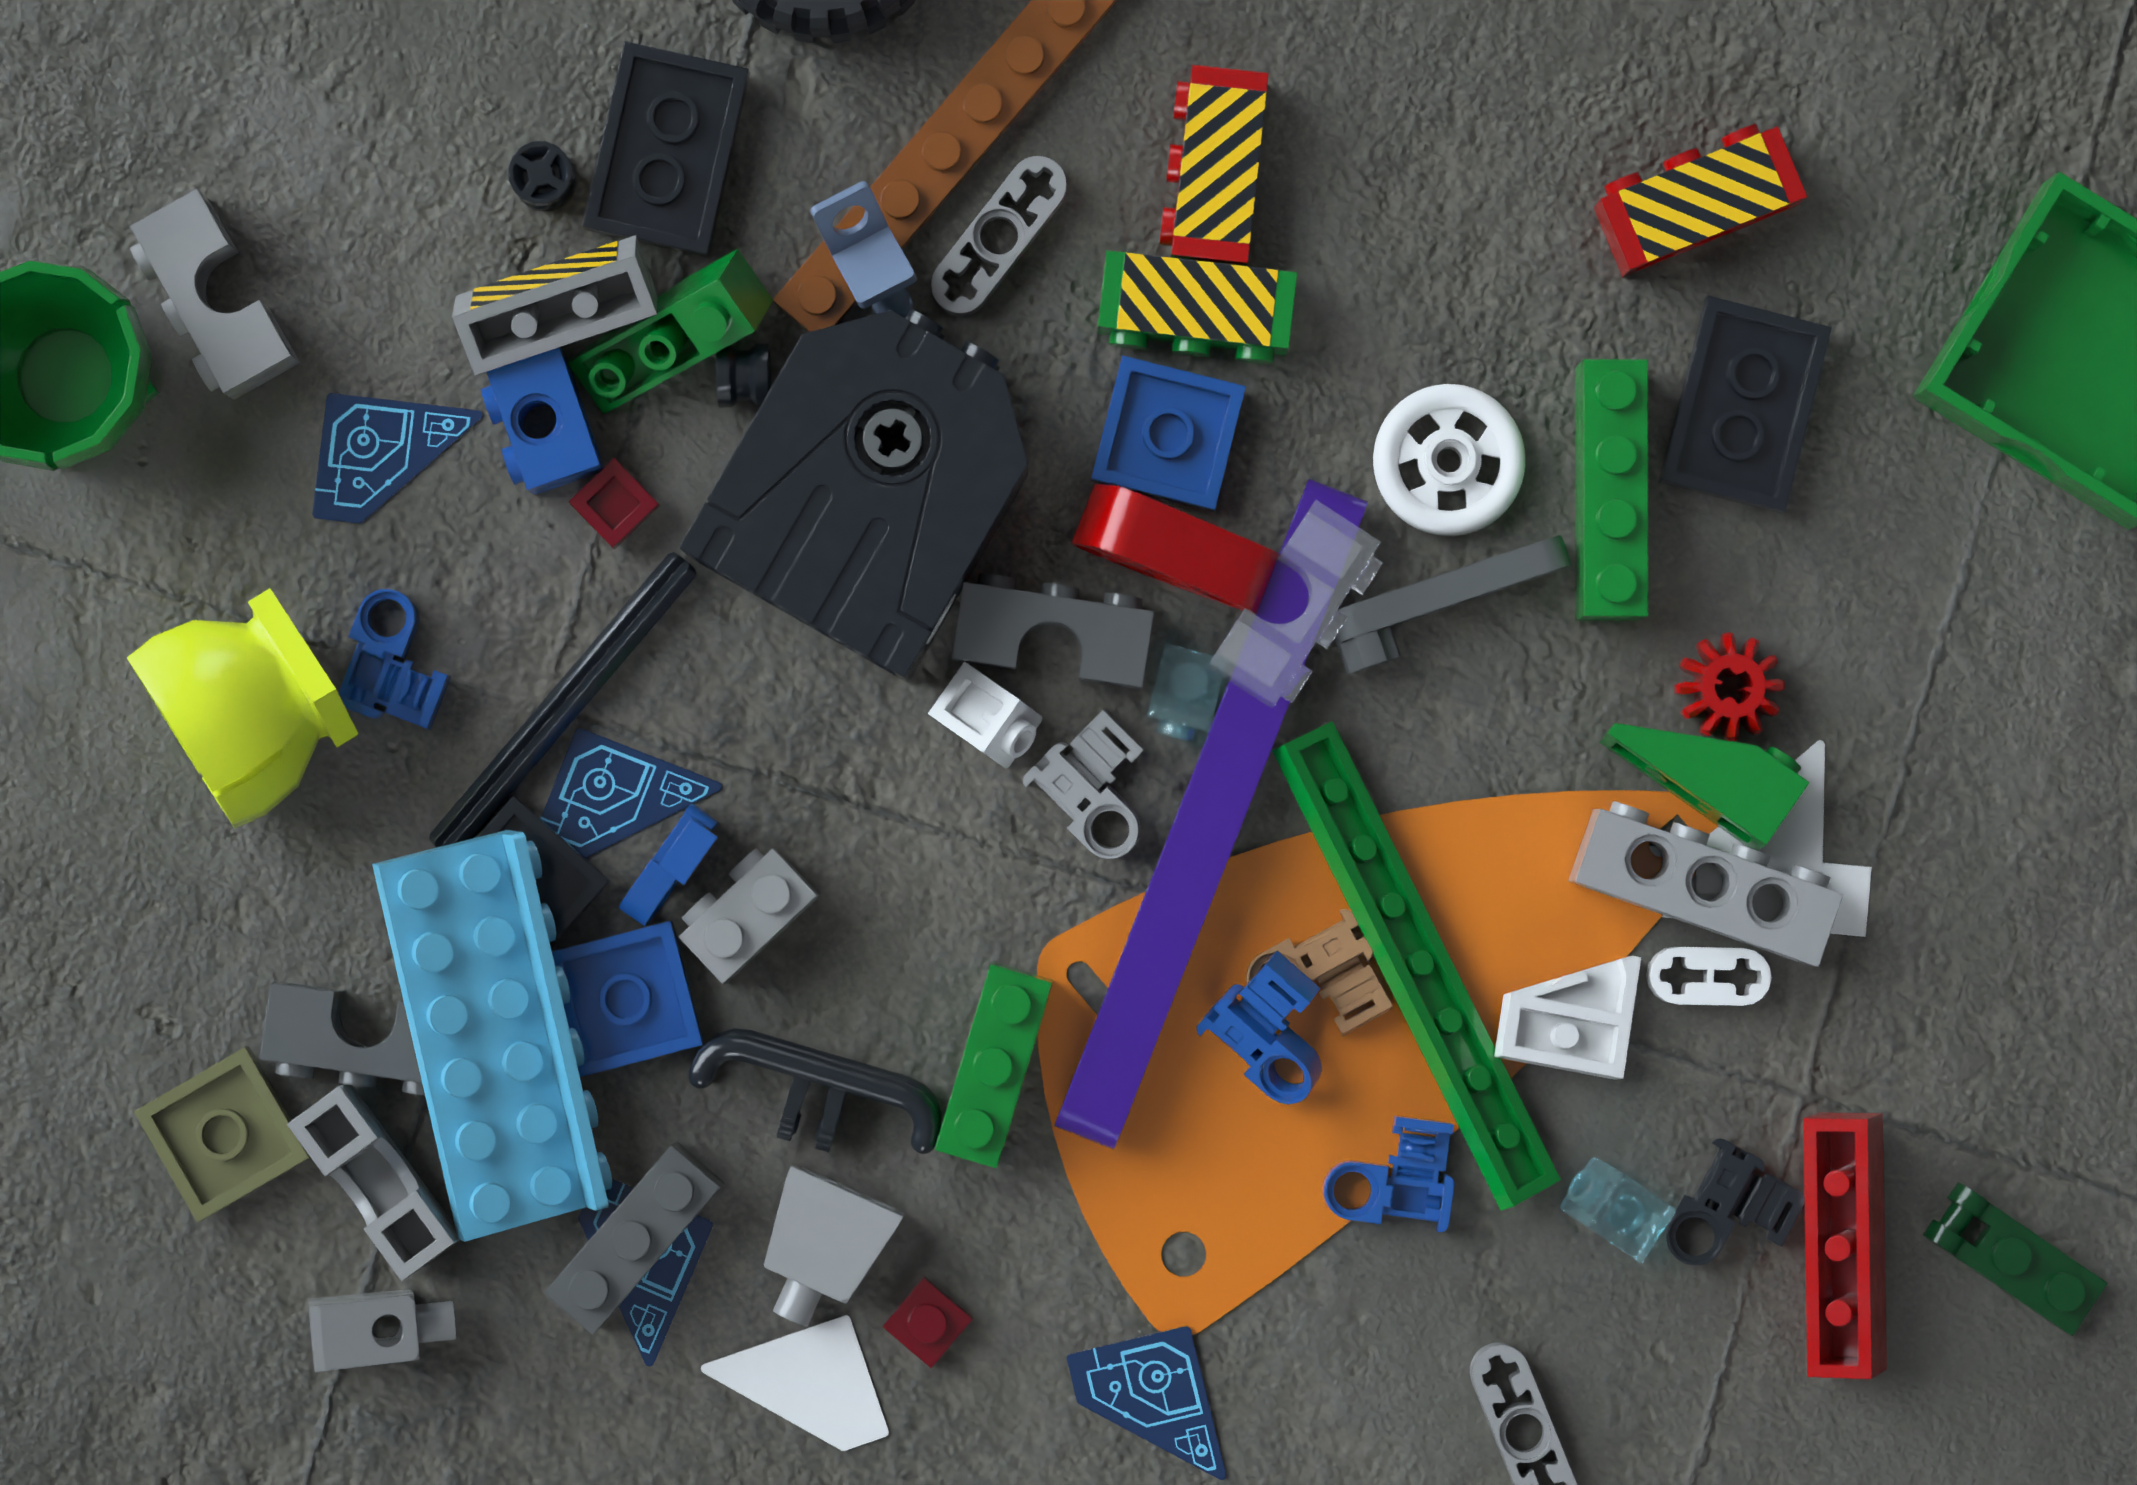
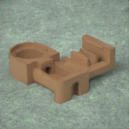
M1340 909L1342 921L1302 943L1293 946L1290 938L1262 952L1250 963L1246 975V982L1248 984L1278 950L1313 982L1318 980L1323 989L1319 992L1323 1000L1329 996L1331 997L1340 1013L1339 1016L1334 1018V1021L1342 1037L1393 1009L1371 966L1363 967L1358 958L1363 954L1367 963H1369L1373 957V950L1362 934L1353 913L1348 909ZM1373 1000L1375 1005L1345 1020L1344 1015Z

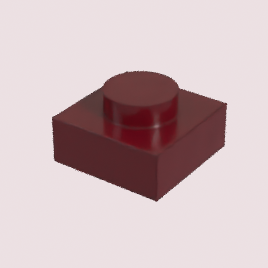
M615 458L569 501L570 505L614 550L660 507L657 501Z
M924 1276L882 1327L932 1368L972 1321L973 1317Z

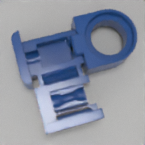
M380 589L372 592L362 601L348 635L349 638L357 640L358 643L338 694L345 708L375 719L387 713L431 730L451 676L434 670L432 676L429 677L412 670L414 662L407 660L406 656L418 627L419 615L413 601L396 590ZM386 600L397 601L402 605L406 613V622L403 629L391 637L378 635L371 625L373 609L377 604ZM396 656L406 659L405 662L396 661ZM378 703L387 706L386 712L376 709Z
M690 804L657 853L634 882L622 900L619 909L646 927L679 882L685 885L718 838L705 827L710 830H716L720 822L696 805Z
M1277 950L1244 988L1241 985L1235 984L1227 990L1197 1025V1033L1201 1036L1209 1029L1250 1065L1244 1075L1271 1099L1283 1104L1298 1103L1307 1097L1319 1080L1322 1064L1317 1052L1288 1027L1290 1022L1285 1017L1293 1009L1301 1013L1321 988ZM1238 994L1243 997L1241 1001L1236 999ZM1280 1029L1281 1032L1277 1035L1275 1032ZM1286 1058L1297 1063L1304 1073V1082L1293 1084L1283 1080L1276 1072L1275 1060Z
M1394 1115L1392 1133L1400 1134L1397 1156L1389 1155L1388 1163L1393 1164L1391 1176L1388 1175L1389 1167L1387 1165L1359 1161L1341 1162L1330 1169L1323 1182V1197L1327 1206L1337 1216L1347 1220L1381 1224L1382 1214L1434 1221L1437 1222L1436 1231L1444 1232L1448 1228L1450 1221L1454 1181L1450 1176L1443 1173V1180L1440 1183L1438 1182L1439 1170L1446 1171L1450 1136L1453 1134L1454 1124ZM1403 1127L1405 1128L1404 1131L1432 1134L1435 1137L1403 1133ZM1347 1172L1363 1174L1368 1179L1371 1187L1367 1202L1356 1209L1342 1207L1334 1197L1335 1182L1341 1175Z

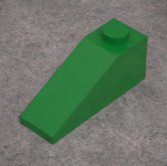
M1614 723L1599 742L1741 843L1757 851L1767 845L1810 783L1798 775L1801 770L1800 765L1790 756L1774 747H1769L1767 751H1764L1757 745Z

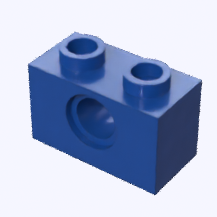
M561 347L486 371L491 385L481 388L482 397L493 425L504 422L511 442V446L501 449L510 478L514 485L524 482L526 489L533 495L598 474L604 468L571 368L567 364L566 353ZM538 406L552 408L556 414L554 430L544 438L534 439L528 437L524 430V419L528 412Z

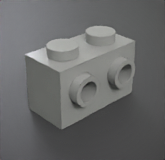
M757 848L754 849L728 874L736 883L718 900L710 892L707 893L682 917V920L689 927L679 938L722 984L728 983L821 896L777 849L772 848L765 856Z

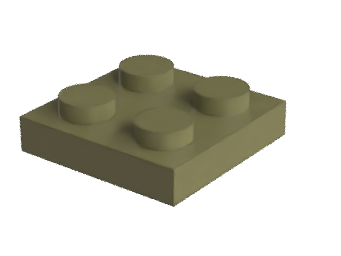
M249 1046L238 1050L133 1111L197 1223L311 1158L287 1124L292 1120Z

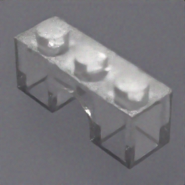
M1315 500L1278 558L1279 561L1296 571L1303 578L1308 590V604L1305 612L1292 622L1273 624L1264 621L1245 608L1208 667L1272 709L1280 697L1292 703L1312 673L1311 669L1302 664L1315 643L1327 649L1348 616L1337 610L1351 588L1362 595L1383 564V562L1372 556L1381 541Z

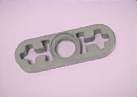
M1032 156L1019 162L938 265L932 276L931 288L934 300L942 311L955 317H966L979 311L1060 208L1066 196L1067 184L1062 168L1054 160L1044 156ZM1043 172H1046L1052 176L1049 188L1054 195L1049 200L1040 195L1033 200L1026 209V214L1037 219L1028 227L1015 210L1001 206V203L1006 197H1010L1015 206H1017L1027 192V185L1022 178L1026 174L1037 178ZM995 219L1009 221L1018 233L1016 245L1012 250L1004 254L989 252L984 248L980 240L983 227ZM967 247H971L982 262L998 269L993 276L989 277L981 267L971 282V286L976 292L975 297L969 300L964 296H960L955 302H952L946 298L949 293V286L944 279L950 273L956 277L964 275L971 266L972 259L962 256V253Z
M1494 1342L1480 1348L1472 1358L1470 1378L1513 1485H1539L1531 1467L1520 1474L1517 1464L1537 1461L1544 1457L1551 1449L1555 1460L1542 1462L1548 1477L1554 1483L1563 1481L1565 1485H1577L1525 1357L1515 1347L1507 1343ZM1499 1355L1506 1364L1516 1363L1517 1370L1509 1375V1382L1514 1394L1519 1397L1528 1390L1531 1401L1512 1403L1496 1415L1492 1406L1493 1403H1504L1505 1399L1498 1385L1494 1381L1484 1383L1482 1375L1491 1370L1489 1359ZM1520 1414L1535 1416L1542 1426L1540 1441L1536 1446L1528 1450L1515 1449L1509 1445L1506 1439V1427L1509 1421Z

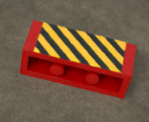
M1192 64L1190 82L1177 81L1173 119L1185 120L1183 145L1170 144L1166 182L1179 183L1176 208L1163 207L1159 245L1172 246L1170 258L1247 266L1269 73Z
M1757 124L1746 126L1721 138L1725 147L1723 149L1701 157L1699 149L1693 148L1664 161L1663 166L1666 172L1643 181L1640 173L1635 172L1605 185L1604 189L1607 196L1597 202L1594 206V211L1622 278L1792 209L1807 198L1778 126L1760 133Z

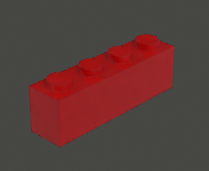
M1819 1112L1803 1118L1807 1377L1873 1379L1887 1370L1883 1113Z

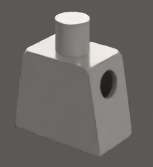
M794 1162L785 1180L764 1262L765 1268L787 1278L773 1312L790 1321L808 1326L822 1294L837 1301L847 1303L899 1226L905 1212Z
M412 1290L308 1299L315 1372L414 1361L420 1359L418 1343L456 1339L453 1301L415 1305ZM396 1316L400 1320L399 1331L394 1337L377 1338L372 1334L373 1324L378 1318Z

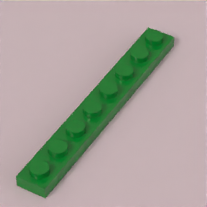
M1333 721L1272 750L1365 939L1373 950V955L1500 1211L1512 1208L1560 1181L1561 1179L1501 1058L1494 1057L1495 1046Z

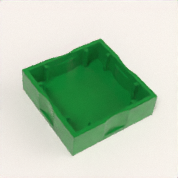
M2059 171L2040 187L1912 398L2127 530L2137 527V219Z

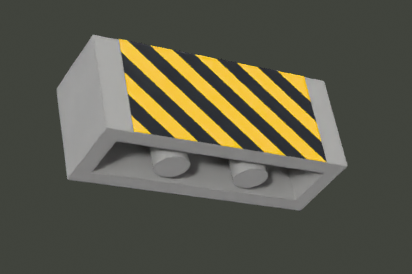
M635 235L456 295L452 318L474 375L657 315L658 293L639 241Z

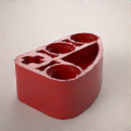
M1094 484L1071 542L1073 546L1100 558L1251 614H1257L1280 555L1270 548L1147 496L1119 486Z

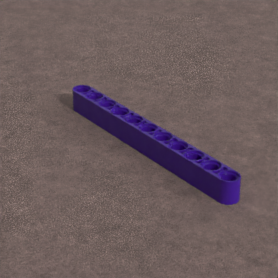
M1312 479L1307 481L1261 604L1249 628L1054 1126L1113 1150L1117 1144L1368 504L1366 500Z

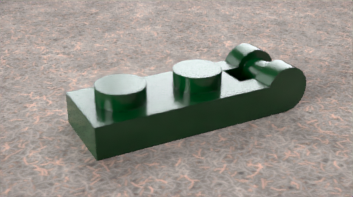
M1958 1182L1947 1197L1952 1203L1939 1222L1934 1219L1931 1221L1923 1236L2066 1334L2073 1336L2108 1283L2005 1214L1982 1196ZM1975 1217L1986 1226L1974 1244L1971 1245L1961 1237V1234L1971 1219Z

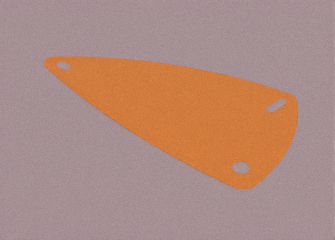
M1644 790L1562 791L1514 794L1454 801L1380 815L1495 1047L1504 994L1625 958L1663 916L1651 910L1568 882L1593 809L1610 811L1613 801L1626 804L1649 813L1646 825L1661 829L1677 814L1688 827L1710 834L1718 826L1670 792ZM1312 832L1283 839L1229 857L1114 1150L1054 1126L1097 1018V1014L1069 983L1067 969L1075 962H1084L1108 988L1146 892L1117 904L1056 936L1043 948L1038 959L1037 975L1053 980L1038 1032V1052L1045 1099L1064 1169L1081 1212L1103 1255L1127 1293L1148 1321L1160 1332L1184 1326L1190 1327L1192 1335L1201 1332L1278 1278L1347 1225L1351 1220L1337 1216L1327 1206L1322 1190L1324 1179L1331 1168L1344 1161L1387 1165L1389 1167L1388 1175L1391 1176L1393 1164L1388 1163L1389 1155L1397 1156L1400 1134L1392 1133L1394 1115L1454 1124L1453 1133L1459 1128L1374 955L1369 963H1367L1363 954L1358 958L1363 967L1371 966L1393 1006L1392 1010L1342 1037L1334 1021V1018L1339 1016L1340 1013L1330 996L1324 1000L1322 999L1319 992L1323 989L1318 980H1315L1314 983L1321 989L1310 1004L1301 1013L1293 1009L1285 1017L1290 1022L1288 1027L1317 1052L1322 1064L1319 1080L1307 1097L1298 1103L1283 1104L1271 1099L1244 1075L1250 1065L1209 1029L1201 1036L1197 1033V1025L1232 985L1238 984L1243 986V988L1247 985V970L1256 956L1290 938L1293 946H1296L1342 921L1340 909L1351 911ZM1643 842L1633 850L1631 865L1638 876L1650 879L1660 871L1662 857H1658L1651 852L1649 842ZM1696 870L1694 871L1692 878L1696 875ZM1238 994L1236 999L1241 1001L1243 997ZM1373 1000L1344 1015L1345 1020L1375 1005ZM1278 1029L1275 1033L1278 1035L1281 1030ZM1286 1058L1275 1060L1276 1072L1283 1080L1293 1084L1304 1082V1073L1297 1063ZM1501 1059L1510 1078L1526 1064ZM1403 1127V1133L1435 1137L1432 1134L1404 1131L1405 1128ZM1347 1172L1341 1175L1335 1182L1334 1197L1342 1207L1356 1209L1364 1205L1369 1199L1371 1187L1368 1179L1363 1174ZM1178 1232H1189L1201 1239L1206 1249V1259L1202 1268L1190 1276H1177L1171 1273L1162 1261L1161 1252L1165 1241L1171 1235Z

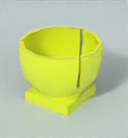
M270 588L248 601L253 611V618L248 623L192 620L154 635L127 657L156 707L199 775L203 776V781L234 828L265 816L299 786L320 738L328 736L335 746L339 747L358 735L336 688Z

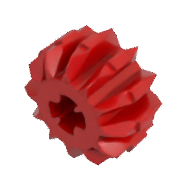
M1731 632L1724 633L1720 637L1719 653L1707 639H1703L1696 644L1697 653L1704 665L1687 657L1680 661L1679 668L1683 672L1695 677L1694 682L1675 684L1674 693L1680 696L1694 694L1696 702L1685 706L1680 713L1685 720L1697 716L1702 711L1706 714L1699 729L1701 735L1705 737L1710 736L1716 730L1720 720H1722L1724 739L1733 742L1739 736V720L1751 735H1756L1763 731L1762 723L1754 710L1771 717L1779 713L1780 707L1775 702L1765 698L1764 695L1765 692L1775 693L1784 690L1785 681L1781 679L1765 680L1763 672L1774 668L1778 664V659L1775 655L1762 658L1757 663L1752 660L1759 649V640L1753 637L1749 638L1742 645L1739 654H1737L1734 634ZM1720 672L1727 678L1735 675L1741 678L1743 688L1736 690L1737 694L1742 695L1739 702H1736L1732 697L1720 699L1717 696L1715 687L1723 683L1716 679Z

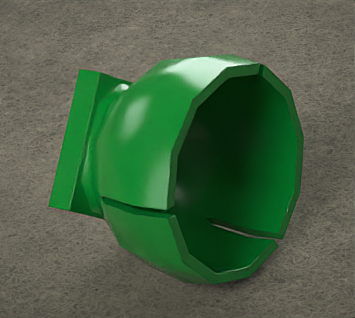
M27 261L0 272V460L2 462L55 471L57 469L63 470L112 450L145 410V404L160 393L150 380L152 354L135 307L131 306L128 298L90 269L40 261Z

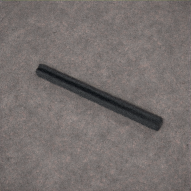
M674 552L669 553L433 829L429 839L436 848L473 839L693 581L697 572L691 564Z

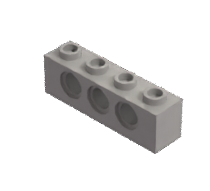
M1613 801L1610 811L1593 809L1568 882L1798 963L1819 967L1844 895L1827 888L1831 877L1797 865L1793 866L1791 875L1767 867L1769 855L1738 844H1733L1730 854L1706 846L1709 834L1673 822L1670 833L1646 825L1649 813L1626 804ZM1643 842L1654 844L1662 855L1661 869L1650 879L1638 876L1631 865L1633 850ZM1704 863L1714 865L1722 876L1721 890L1710 900H1703L1698 897L1691 883L1694 871ZM1769 884L1775 887L1781 894L1782 909L1776 918L1766 922L1755 914L1752 900L1755 892L1760 887Z

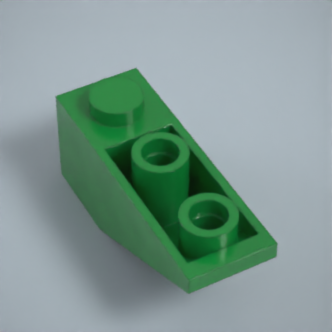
M736 249L686 277L659 296L657 315L610 330L573 356L567 364L601 412L605 414L755 332L772 304L773 299L739 249Z

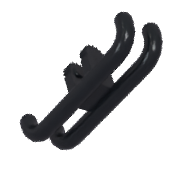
M733 1028L717 1033L698 1051L689 1069V1081L692 1086L698 1089H704L711 1085L712 1081L717 1077L721 1065L730 1060L742 1061L793 1076L777 1132V1138L791 1141L792 1136L797 1133L802 1116L800 1110L811 1082L829 1087L823 1119L820 1120L815 1135V1149L828 1153L832 1146L847 1093L899 1107L907 1111L914 1124L911 1145L919 1154H928L934 1150L941 1129L942 1113L938 1100L925 1084L916 1079L753 1030Z

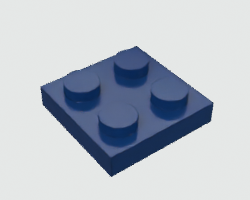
M1122 355L1091 481L1119 486L1137 493L1214 512L1246 386Z
M673 921L552 952L555 966L562 967L570 989V1002L564 1004L569 1029L574 1028L577 1031L584 1051V1064L578 1066L580 1077L704 1045Z

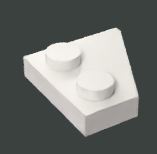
M1629 956L1504 994L1494 1057L1608 1079H1623L1641 957Z

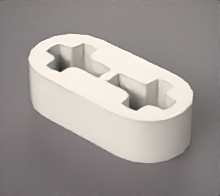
M1723 947L1665 948L1653 956L1648 964L1646 973L1648 986L1656 997L1664 1002L1679 1005L1744 1006L1754 1004L1762 999L1769 990L1772 978L1770 966L1764 957L1756 951L1745 948ZM1673 957H1681L1683 968L1703 970V982L1682 983L1681 993L1672 994L1671 983L1660 980L1661 969L1671 968ZM1744 958L1746 969L1757 972L1756 983L1746 984L1744 995H1736L1734 984L1714 982V970L1735 969L1737 959Z

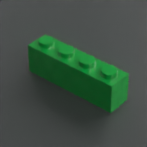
M1583 359L1575 367V621H1639L1648 616V359Z

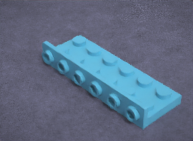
M505 830L372 864L458 1239L464 1242L585 1207L595 1211L608 1208L605 1190L612 1188L611 1171L605 1155L602 1152L596 1151L591 1128L598 1126L597 1109L591 1093L588 1090L583 1091L578 1066L584 1064V1051L577 1031L574 1028L569 1029L564 1004L570 1002V989L562 967L555 966L550 942L556 939V927L550 908L546 903L541 904L535 879L541 878L542 866L538 850L533 841H527L523 832Z

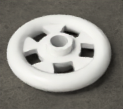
M1434 385L1410 394L1400 401L1387 415L1379 429L1374 445V475L1385 502L1407 524L1434 535H1465L1492 524L1513 503L1524 477L1525 448L1521 433L1514 419L1493 397L1465 385ZM1463 411L1474 415L1487 426L1478 441H1475L1466 432L1455 429L1454 425ZM1429 414L1439 426V430L1430 434L1420 445L1408 433V430L1417 420ZM1445 449L1455 451L1460 457L1458 470L1454 472L1443 471L1437 464L1438 453ZM1481 455L1500 459L1499 473L1494 485L1477 482L1475 479L1481 467ZM1416 459L1419 473L1426 484L1409 491L1401 477L1399 465ZM1462 489L1465 491L1466 508L1453 511L1438 509V491L1455 492Z

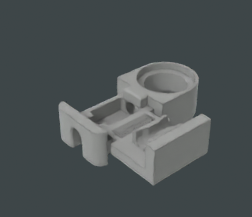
M1105 708L1070 743L1074 749L1067 756L1062 751L1068 744L1065 742L1057 743L1025 774L1023 784L1027 787L1034 781L1074 820L1067 829L1088 850L1098 857L1114 859L1128 853L1137 843L1141 829L1140 820L1135 810L1110 785L1103 792L1099 788L1106 781L1111 784L1116 779L1111 772L1125 757L1132 763L1146 748ZM1106 727L1130 750L1127 754L1103 731ZM1104 811H1116L1126 818L1129 825V835L1123 844L1117 847H1107L1096 840L1093 834V822L1098 814Z

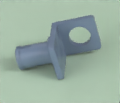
M861 181L814 205L810 210L811 215L859 307L867 308L872 305L874 314L892 310L905 318L913 307V300L905 288L915 283L917 277L890 230L869 184L866 181ZM855 205L865 208L864 217L854 227L848 229L833 227L834 217L842 209Z

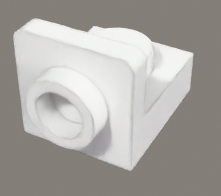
M966 662L962 664L928 712L930 716L1004 768H1008L1015 758L1022 756L1030 748L1036 736V729L1042 721L1041 715Z

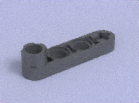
M1562 535L1548 538L1328 613L1327 617L1346 674L1361 671L1401 657L1391 628L1393 626L1572 566Z

